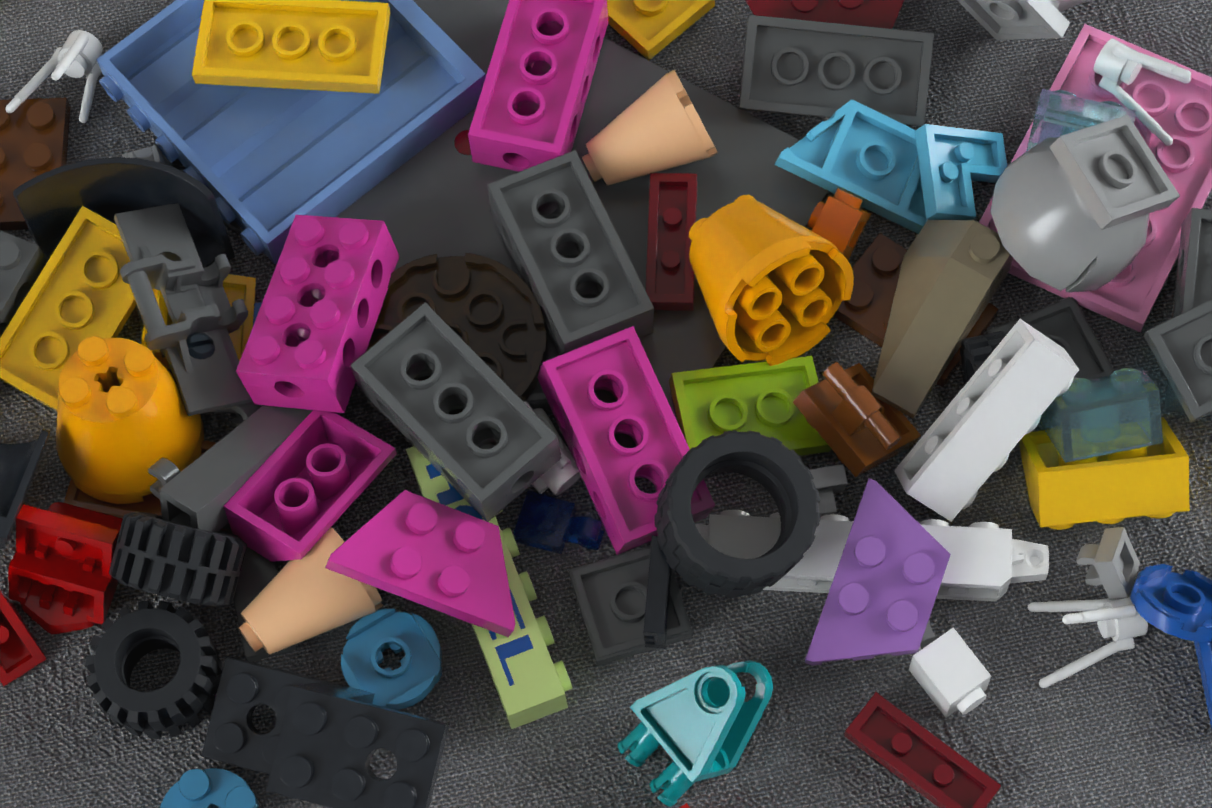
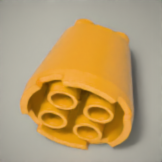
M751 195L739 196L734 202L718 209L708 218L699 219L689 231V238L692 241L689 251L690 264L720 339L741 362L745 360H766L770 366L804 354L826 337L831 331L827 323L833 317L841 302L851 298L854 286L853 270L849 261L837 247L820 235L765 204L756 201Z
M92 336L81 341L77 351L65 363L59 377L56 426L58 456L65 471L74 481L77 488L87 495L104 502L115 504L144 502L143 496L152 494L150 486L158 480L148 473L149 467L159 459L166 458L174 463L181 472L200 457L201 445L204 440V426L201 415H187L173 375L159 362L149 348L125 338L103 339L98 336Z

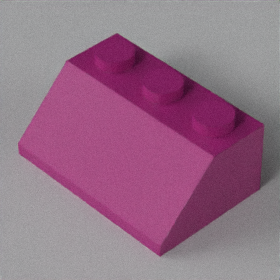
M313 410L224 505L232 534L241 538L247 544V547L271 562L302 559L396 456V448L335 412Z

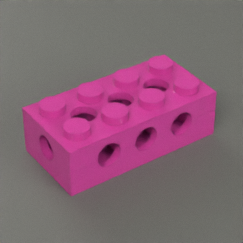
M509 0L468 133L473 162L520 172L572 151L608 26L607 0Z
M295 215L236 370L255 405L345 413L356 382L350 365L361 357L368 348L388 291L391 273L395 271L400 257L384 221Z
M632 326L543 362L537 377L617 555L650 542L652 535L658 536L654 515L657 513L658 505L656 503L659 493L666 485L665 482L675 467L690 450L635 328ZM599 389L607 390L614 396L616 402H602L596 397L594 391ZM618 433L629 435L634 440L636 447H622L617 443L614 435ZM643 477L649 479L654 484L656 493L648 494L639 490L635 484V478ZM704 479L697 485L691 498V513L694 523L706 518L715 507Z

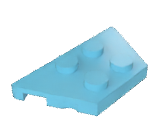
M851 99L835 111L828 120L822 121L793 146L784 149L774 164L834 194L837 188L842 189L862 199L861 207L919 234L927 222L915 129Z

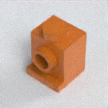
M837 188L834 196H829L826 203L820 201L816 205L808 221V227L812 228V232L833 243L849 260L871 213L860 209L863 202L862 199Z

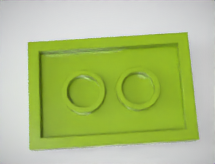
M812 356L792 358L773 366L764 361L671 373L669 385L677 422L690 449L697 447L702 440L712 435L718 436L725 431L737 430V432H747L749 430L780 440L785 447L790 450L793 449L799 456L830 452L831 450L830 446L807 422L805 416L793 403L803 390L819 383Z

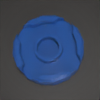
M1167 564L1149 566L1137 574L1132 586L1130 599L1136 611L1148 623L1167 634L1184 640L1199 642L1212 640V580L1193 570L1185 569L1183 575L1171 572L1173 566Z

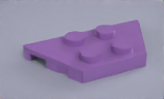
M868 479L810 644L805 663L811 666L822 665V662L852 659L853 661L872 659L875 656L887 654L892 656L915 654L919 650L951 554L875 480Z

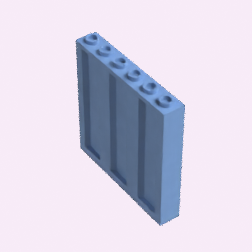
M175 0L96 60L104 75L99 82L113 101L124 100L130 107L127 109L128 115L142 132L150 129L158 137L154 140L155 144L171 163L178 159L186 168L183 172L197 179L211 190L215 196L222 219L227 224L235 221L243 231L240 233V236L250 250L257 256L264 252L276 264L295 215L338 216L477 107L486 74L413 0H342L389 4L391 13L380 94L195 84L192 77V69L204 0Z

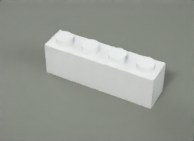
M1019 319L894 470L906 494L951 522L962 509L969 507L975 500L979 488L989 476L1004 466L1008 460L1009 453L1024 435L1029 434L1037 427L1043 412L1057 396L1064 394L1071 386L1079 368L1066 350L1022 319Z

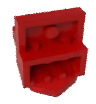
M63 502L52 503L48 510L23 504L16 516V553L8 566L9 599L20 602L24 612L51 635L88 629L96 623L102 625L106 621V616L118 585V581L109 574L123 519Z

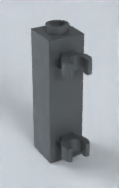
M254 402L230 407L240 414L231 421V426L234 429L183 471L180 472L178 467L166 458L159 459L148 468V473L158 479L150 486V491L160 498L162 520L200 530L219 532L229 523L224 505L313 410L265 405L261 407L260 405H255Z

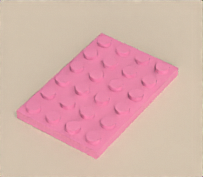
M1084 24L1011 163L1048 137H1060L1129 115L1180 197L1169 207L1150 213L1146 243L1130 265L1109 283L1095 291L1066 292V288L1059 291L1029 276L1014 258L1008 273L1065 299L1073 297L1078 305L1141 332L1179 256L1181 225L1192 208H1203L1212 190V77ZM1111 38L1137 52L1174 64L1191 72V81L1185 84L1141 68L1139 74L1130 85L1124 82L1119 84L1172 137V145L1166 146L1112 93L1098 86L1103 76L1094 72V64L1100 51ZM991 199L979 223L997 232L991 215Z

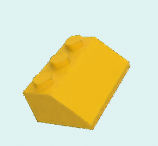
M1164 417L1034 431L1024 435L1019 441L1029 503L1040 527L1063 530L1073 527L1076 523L1097 521L1103 524H1116L1123 521L1124 518L1147 516L1161 519L1170 517L1175 512L1190 511L1189 456Z

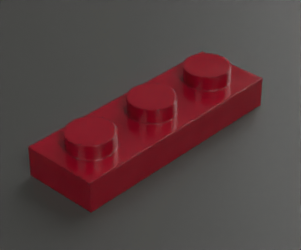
M650 173L645 291L654 310L694 311L695 274L689 259L692 242L689 238V231L696 222L697 174Z
M875 692L845 730L844 737L938 808H987L1001 788L999 783L877 692Z

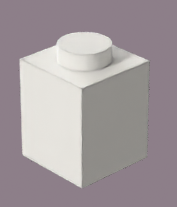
M954 627L914 654L909 667L911 674L945 718L957 710L962 715L967 714L980 705L987 697L984 691L987 689L991 675Z

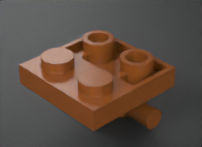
M835 362L823 372L822 375L826 378L825 380L803 390L793 401L794 405L805 416L807 422L820 434L836 453L840 462L855 477L912 447L921 437V434L901 411L872 395L874 379L860 363L844 370L838 362Z

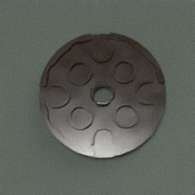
M465 253V256L439 258L437 254L424 256L403 265L391 273L388 291L366 352L426 302L523 402L526 401L538 382L539 371L542 363L546 360L547 332L541 309L533 292L515 272L488 257ZM431 376L421 377L417 381L426 380ZM463 409L453 410L449 414H459Z

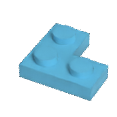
M924 124L915 130L926 219H974L976 217L972 181L996 183L1007 167L1003 133Z

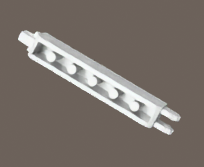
M725 510L720 515L710 514L709 525L695 524L701 536L714 549L725 555L740 559H754L767 553L777 542L781 531L779 512L771 514L770 517H753L742 510ZM829 514L821 516L819 526L814 534L816 537L811 547L803 554L804 557L771 587H765L763 590L829 593L854 521H849V518L843 515ZM928 519L919 523L951 554L936 599L996 602L1007 592L1010 583L1046 580L1048 576V545L1012 539V529L999 528L998 524L992 522H975L970 524L969 527L949 526L948 522L939 519Z

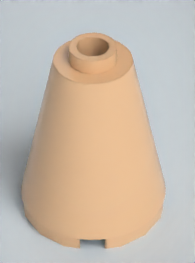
M672 70L588 141L586 147L589 153L582 156V159L593 180L596 182L603 178L608 186L707 159L718 154V151L675 70Z
M333 527L321 537L302 559L290 560L242 611L241 616L245 623L239 626L238 629L254 652L264 648L271 655L375 613L383 607L381 603L382 598L376 587L325 568L330 555L344 543V540Z

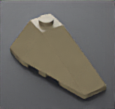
M927 220L903 257L872 389L874 397L911 418H915L959 350L961 341L966 339L1010 271L1013 257L1003 247L997 232L975 220Z

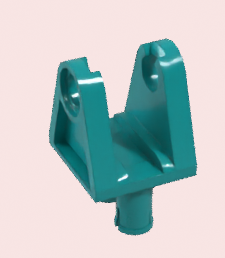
M748 660L735 662L728 666L704 667L636 700L630 706L641 722L617 744L619 752L624 754L630 749L632 752L625 759L633 766L641 767L645 760L660 746L665 749L674 761L657 778H654L649 783L653 794L663 789L664 791L657 799L663 804L672 807L695 782L728 774L736 767L771 699L773 691L772 677L763 665ZM741 672L750 673L757 681L755 694L748 702L744 701L746 694L745 686L742 687L737 677Z

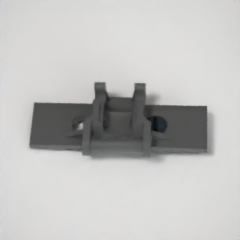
M179 203L115 214L114 220L130 260L129 263L120 269V275L123 282L130 285L147 330L145 335L146 345L150 350H160L162 358L166 357L187 415L192 416L252 403L250 395L236 372L239 359L229 336V333L238 330L246 320L248 310L243 299L235 300L232 303V307L230 306L223 288V281L231 270L226 255L216 256L215 262L212 265L203 268ZM152 289L161 291L173 324L166 326Z

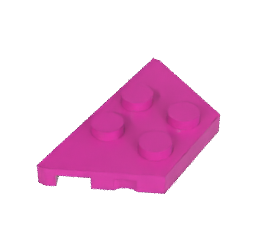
M404 490L338 547L330 555L325 566L326 569L505 637L509 638L514 631L516 623L499 526Z

